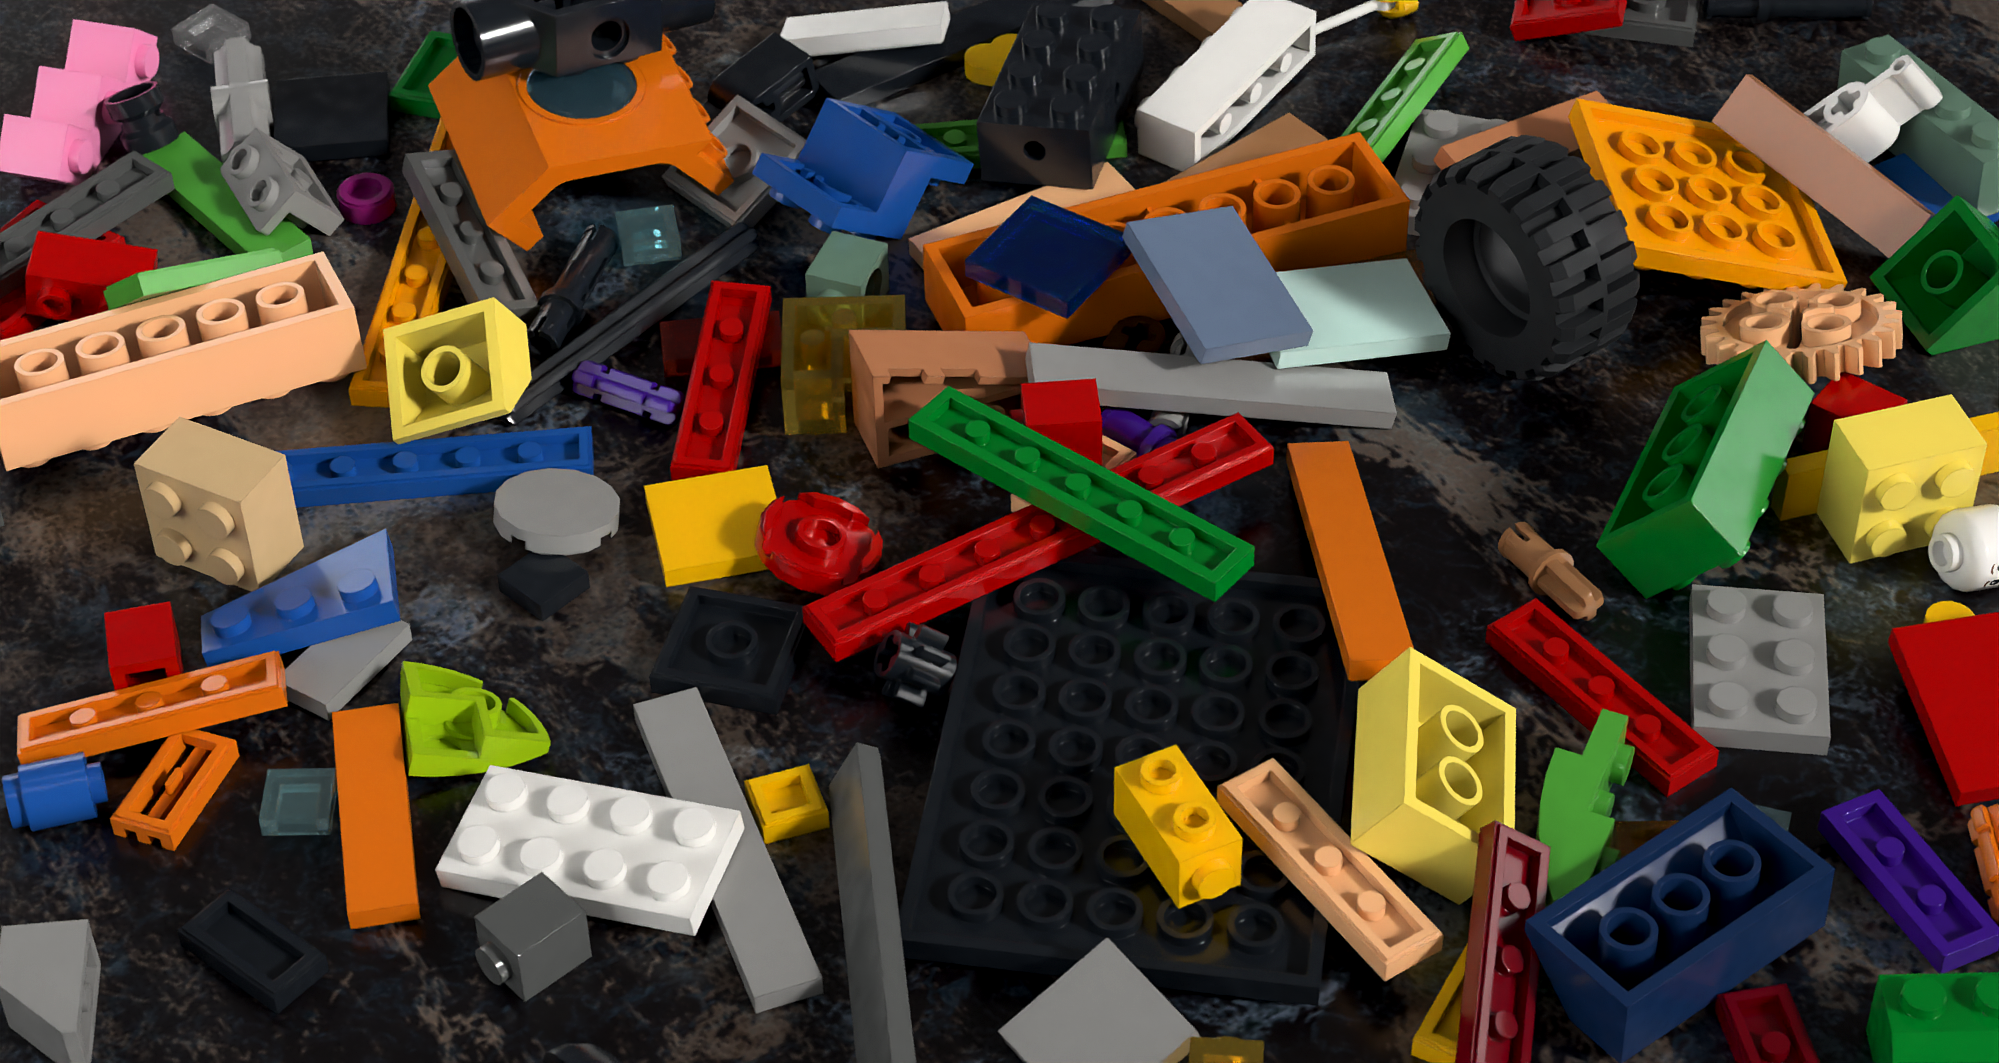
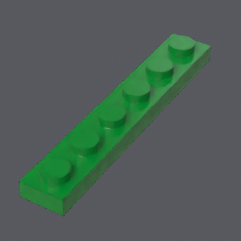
M950 386L946 387L908 419L910 439L1213 602H1216L1254 566L1255 546Z

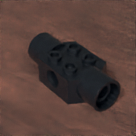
M715 0L455 1L451 7L450 27L459 61L467 75L474 81H481L527 68H533L555 77L577 76L585 73L588 69L615 62H631L642 55L662 51V34L709 22L714 15Z

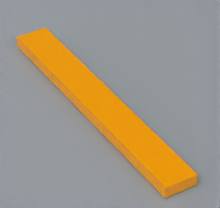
M442 118L439 120L429 151L455 149ZM413 197L363 345L367 368L354 372L348 389L352 406L390 408L383 329L441 313L453 278V273L415 197Z

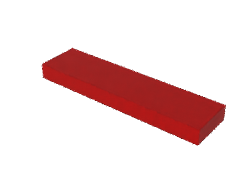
M711 281L670 466L673 481L737 470L772 301L771 286Z
M1537 598L1487 626L1485 642L1590 732L1593 731L1602 709L1629 716L1625 744L1635 747L1631 767L1666 797L1717 766L1719 755L1717 748Z

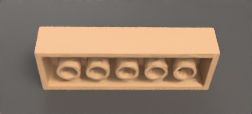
M319 252L0 340V455L5 469L9 471L20 467H38L47 463L51 458L79 450L101 449L114 440L142 432L156 433L170 427L179 417L191 419L202 415H220L227 412L233 406L261 398H279L289 393L290 390L317 382L339 381L349 373L366 369L367 365L354 306L325 253Z

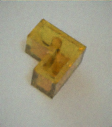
M905 295L783 298L781 389L785 435L847 433V392H852L849 330H906Z

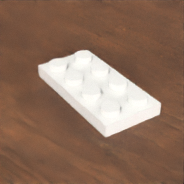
M490 765L435 871L441 887L503 898L540 872H543L586 911V915L695 936L745 827L739 810Z

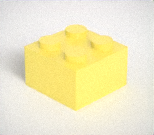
M1952 394L1836 419L1833 423L1816 513L1849 564L1877 557H1887L1894 553L1929 546L1934 527L1943 514L1954 509L1973 506L1987 443Z

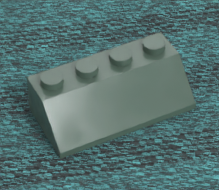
M1890 35L1872 38L1868 42L1842 50L1837 90L1852 82H1862L1866 85L1889 69L1897 58L1909 55L1938 87L1943 98L1935 107L1921 111L1902 124L1898 137L1888 150L1895 156L1905 153L1950 195L1955 197L1958 194L1986 217L1998 213L1999 120Z

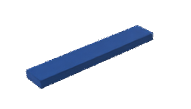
M591 426L421 439L399 445L395 442L276 451L286 456L296 508L496 492L507 479L526 471L546 468L572 469L594 475Z

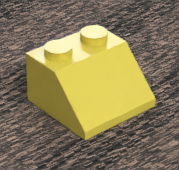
M494 297L383 329L392 439L398 445L509 414L532 380L526 324Z

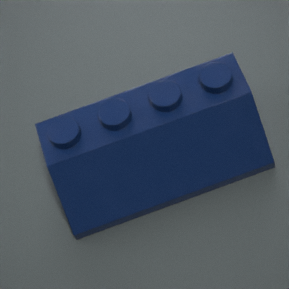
M1731 787L1525 921V932L1569 1020L1618 1063H1623L1715 1001L1717 994L1728 992L1825 926L1835 868Z

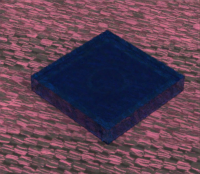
M1031 195L965 259V276L1068 319L1132 253L1122 238L1124 232Z

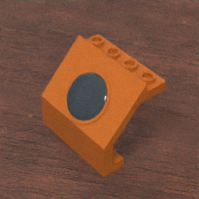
M662 34V51L642 55L631 62H615L588 69L585 73L577 76L555 77L533 68H527L481 81H474L467 75L457 56L428 85L488 227L522 249L529 251L543 237L532 209L555 187L570 180L653 164H671L718 196L734 182L724 161V158L728 155L727 150L720 140L709 131L707 123L710 121V116L704 107L693 98L689 90L693 86V82L687 73L676 64L673 55L677 52L676 48L665 34Z

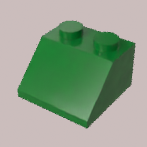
M1957 194L1869 276L1887 301L1896 302V310L1902 311L1903 322L1923 348L1931 355L1999 339V228L1994 222Z
M1999 972L1878 975L1866 1026L1873 1063H1999Z

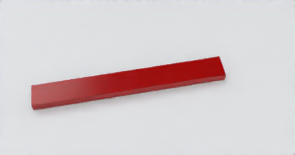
M1237 412L1110 469V471L1177 506H1182L1274 463V447ZM1031 504L803 606V621L834 661L838 662L882 642L884 637L892 630L904 632L908 622L920 625L1102 541Z

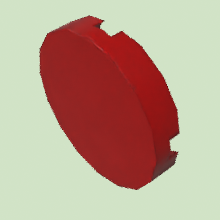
M818 492L799 493L797 500L783 502L785 496L777 498L761 513L754 545L761 562L777 578L800 590L830 595L876 574L882 557L883 540L879 531L875 535L868 527L870 519L858 507L835 496Z

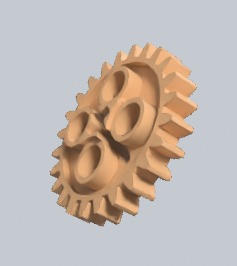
M1814 283L1808 289H1799L1798 286L1787 287L1786 290L1764 288V292L1758 294L1743 292L1741 293V301L1724 299L1722 300L1723 307H1711L1709 309V316L1701 318V354L1706 355L1707 364L1718 365L1767 340L1808 384H1814L1817 377H1827L1831 380L1839 381L1840 373L1843 372L1863 375V366L1880 368L1883 366L1882 359H1894L1896 357V350L1902 349V311L1896 310V302H1884V295L1881 293L1866 296V288L1844 291V284H1838L1830 289H1821L1820 283Z

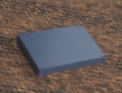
M1233 206L1126 223L1122 236L1124 242L1200 364L1308 346L1313 329Z

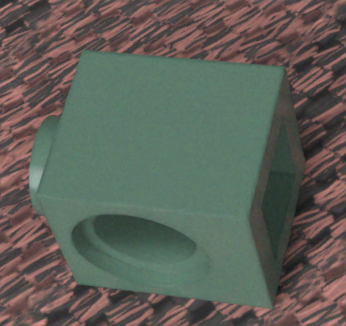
M832 231L805 273L808 319L851 330H865L890 289L888 244Z

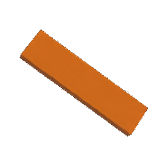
M271 651L20 714L17 726V756L20 764L84 751L85 757L287 707L285 668L279 651Z
M399 703L332 712L346 904L350 929L420 919Z

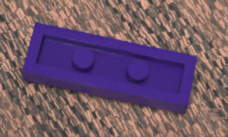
M1880 789L1821 811L1818 831L1938 973L1949 972L1999 951V926Z

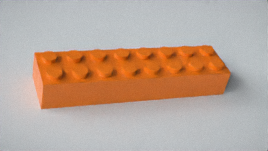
M1357 132L923 244L925 300L943 331H1025L1032 343L1068 346L1106 336L1120 320L1127 317L1146 316L1158 322L1171 318L1122 238L1127 222L1233 206L1275 272L1384 261L1406 255L1410 200L1362 134Z

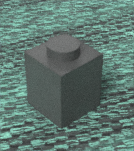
M540 872L474 916L479 948L475 950V956L480 968L494 984L501 985L505 983L524 1002L592 957L586 911L543 872Z

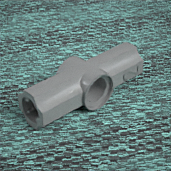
M245 37L225 39L224 45L220 50L214 52L216 86H211V98L223 164L231 151L241 144L255 127L271 136L270 129H274L273 105L268 79H266L265 62L261 46L249 43Z

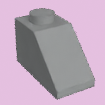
M88 919L2 926L0 935V1000L9 1027L56 1063H91L101 962Z

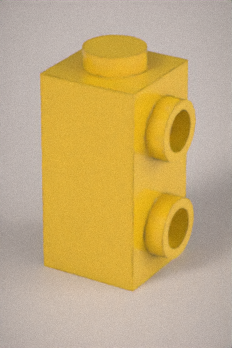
M1177 745L1114 767V815L1178 909L1203 899L1219 897L1229 889L1241 885L1243 838Z

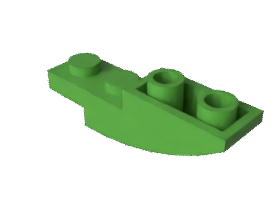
M1602 709L1582 755L1555 747L1545 776L1535 839L1551 847L1545 908L1621 859V850L1611 847L1615 819L1610 816L1615 794L1609 791L1613 783L1621 786L1625 784L1632 765L1635 747L1625 744L1629 716Z

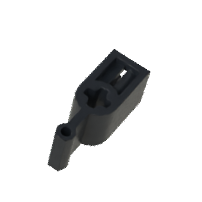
M774 32L724 70L713 81L709 88L707 101L702 104L710 116L707 126L737 94L780 123L821 92L812 57Z

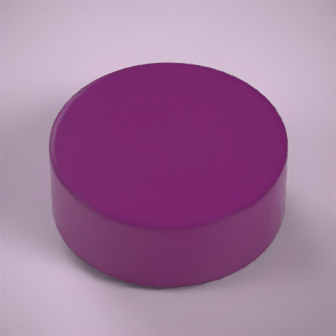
M377 173L353 175L344 180L336 192L339 212L346 221L354 224L369 225L381 222L393 214L397 205L392 181Z

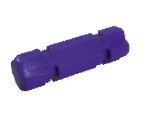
M590 360L582 361L578 369L574 370L572 374V380L574 381L573 391L578 395L592 400H598V396H602L600 402L642 417H647L649 412L651 413V420L668 426L676 425L680 416H682L685 395L679 390L661 385L659 390H657V383L614 368L610 369L609 373H607V366Z

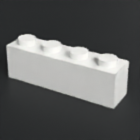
M1248 0L1243 6L1237 7L1229 20L1213 36L1206 37L1199 49L1182 66H1177L1171 72L1168 80L1157 91L1141 101L1134 119L1138 130V153L1183 172L1222 150L1315 56L1316 11L1289 0Z

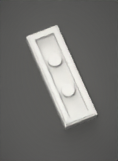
M947 1L788 17L780 36L811 55V57L940 44L944 41L950 21Z

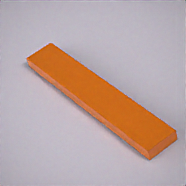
M1349 441L1287 443V467L1348 680L1368 681L1409 647L1413 649L1414 647Z

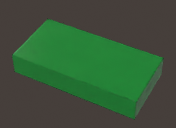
M430 31L388 95L391 111L435 119L441 118L428 85L457 57L452 34Z

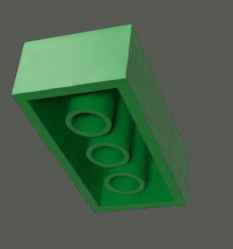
M1767 340L1673 388L1603 530L1596 547L1645 599L1669 588L1680 590L1694 581L1698 575L1717 566L1722 569L1731 567L1742 559L1750 548V535L1758 518L1763 515L1769 506L1768 495L1776 478L1787 466V453L1794 438L1805 426L1803 418L1815 394Z

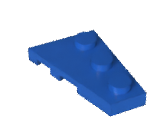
M386 528L202 615V655L207 667L271 651H279L280 654L401 621L394 550Z

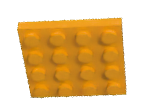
M1576 99L1568 115L1583 159L1591 167L1589 173L1596 181L1602 180L1612 193L1609 199L1616 211L1621 209L1628 225L1624 229L1628 241H1634L1637 259L1633 263L1634 268L1684 274L1698 280L1708 278L1737 283L1751 289L1761 287L1786 290L1787 287L1798 286L1799 289H1808L1814 283H1820L1821 289H1830L1838 284H1844L1845 288L1848 282L1812 199L1717 125L1711 122Z

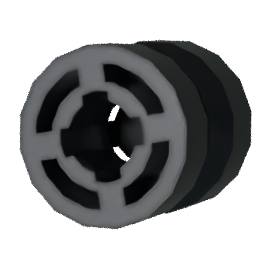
M157 81L133 85L113 94L104 102L111 119L123 123L121 125L123 132L120 140L126 154L134 150L141 155L147 154L172 143L180 136L172 117L165 115L163 110L159 109L162 106L164 97Z

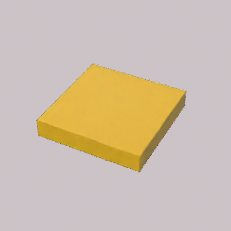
M767 465L644 486L646 505L666 587L769 570L761 562L754 545L761 513L773 500L777 499Z

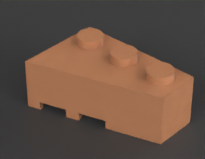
M849 330L854 423L877 468L936 453L909 438L908 419L948 386L1009 418L1010 410L1021 409V383H1028L1025 357L1030 340L1025 331Z

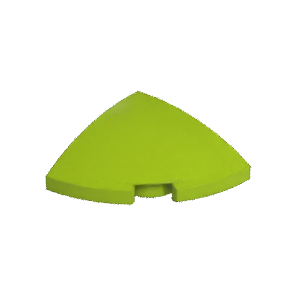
M408 661L402 662L400 672L401 720L408 776L446 777L487 772L490 765L507 768L548 753L551 741L542 723L526 706L515 698H509L506 712L503 711L502 702L499 697L492 692L482 689V680L438 666Z

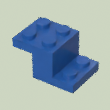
M826 98L798 159L761 153L752 174L771 186L769 195L772 198L792 208H803L811 214L808 219L809 223L828 234H831L832 231L842 232V230H847L855 236L876 240L877 236L901 240L927 185L938 186L941 180L965 184L974 164L895 112Z

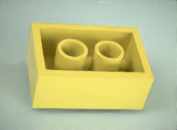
M1411 647L1358 689L1350 845L1458 905L1473 896L1480 828L1496 820L1515 829L1516 708Z

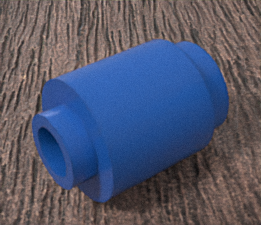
M84 751L18 765L17 773L2 776L5 801L13 829L30 826L31 831L34 832L98 818L96 804L108 801L101 763L87 764Z

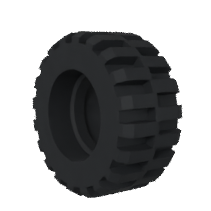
M1530 135L1510 136L1438 172L1433 177L1431 183L1427 185L1418 204L1420 208L1415 217L1414 230L1419 233V239L1415 247L1417 259L1422 260L1425 272L1422 274L1426 288L1427 290H1432L1438 303L1434 306L1441 318L1447 319L1454 328L1452 334L1462 346L1468 345L1473 349V357L1483 365H1495V372L1527 381H1540L1545 377L1550 378L1602 350L1623 335L1628 323L1632 319L1638 302L1634 296H1636L1640 287V272L1634 270L1633 263L1637 259L1634 241H1628L1624 229L1628 224L1621 209L1616 211L1609 199L1612 193L1602 180L1596 181L1589 173L1591 167L1580 157L1568 156V148L1557 142L1545 141V138Z

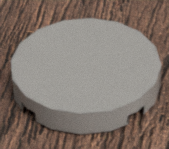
M557 468L526 471L507 479L496 490L493 523L503 538L511 543L512 536L525 541V549L537 554L567 556L586 553L601 546L602 537L609 534L612 538L618 531L620 498L611 485L594 475L584 472Z

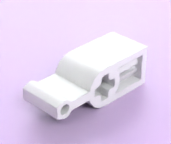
M1907 54L1897 58L1889 69L1866 85L1862 82L1848 83L1803 114L1868 163L1893 144L1898 137L1902 124L1921 111L1935 107L1943 97L1938 87Z

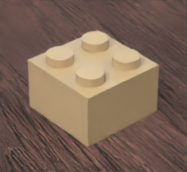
M179 417L134 463L156 556L163 558L170 564L188 567L214 577L225 585H235L252 592L271 583L304 547L285 454Z

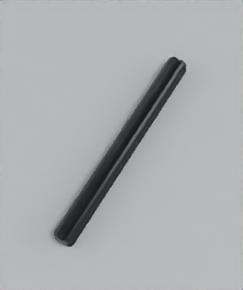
M736 222L531 369L532 380L511 413L496 418L502 420L507 426H516L573 384L572 374L574 370L578 369L582 361L590 360L599 364L603 363L709 286L712 280L716 281L756 252L759 247L756 239L758 237L756 230L753 227L749 228L744 222Z

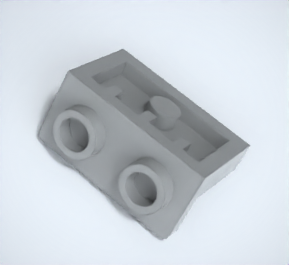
M256 127L241 144L231 151L227 160L220 168L221 174L253 226L265 236H268L284 217L303 229L310 224L328 236L345 220L304 156Z

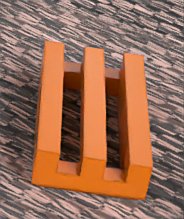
M197 729L168 736L111 816L110 821L114 835L126 838L133 831L136 832L139 842L151 844L154 838H158L162 848L175 851L240 756L236 740ZM191 745L195 746L182 767H176ZM165 783L166 790L149 814L144 815L143 813Z

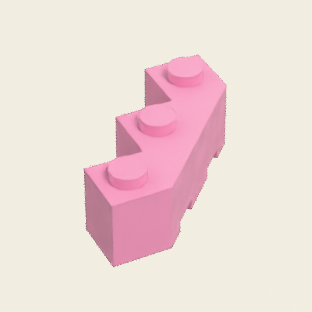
M73 19L65 70L39 66L31 118L4 114L0 138V172L22 178L77 186L90 178L122 131L121 125L123 123L111 119L104 102L113 94L133 85L149 82L154 77L159 66V51L156 47L158 37L135 28Z

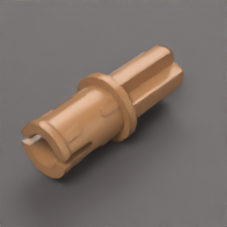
M1526 522L1515 523L1516 530L1525 537L1524 540L1509 527L1499 540L1498 550L1504 558L1510 560L1529 578L1528 584L1530 588L1539 595H1548L1573 619L1582 618L1584 621L1593 619L1596 616L1597 609L1604 603L1603 594L1574 567L1572 556L1563 549H1554Z

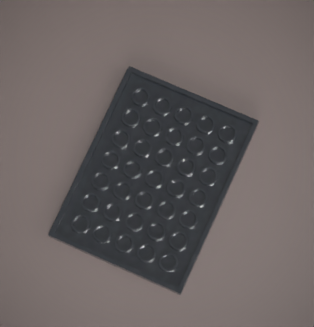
M1074 554L973 600L899 914L904 958L1063 976L1108 937L1133 965L1158 988L1318 1006L1329 925L1328 920L1225 811L1224 813L1243 838L1241 885L1229 889L1219 897L1203 899L1178 909L1114 815V767L1177 745L1217 801L1218 785L1274 758L1341 827L1359 681L1348 680L1320 579L1247 571L1216 602H1213L1137 560Z

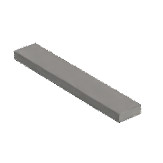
M1029 342L1025 357L1028 383L1096 378L1100 406L1231 416L1239 412L1244 418L1392 429L1397 414L1387 372L1318 366L1277 369L1275 364L1270 362L1234 359L1200 364L1195 356Z
M697 687L633 704L636 724L666 797L739 810L745 829L710 904L755 1013L823 994L821 973Z

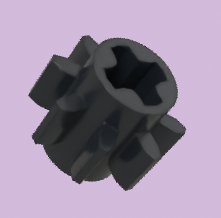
M911 622L907 623L904 633L898 630L889 632L880 643L874 660L875 674L887 680L881 693L907 705L913 704L920 708L924 706L926 696L932 699L942 697L954 679L957 666L955 655L943 650L949 636L921 624L919 626Z

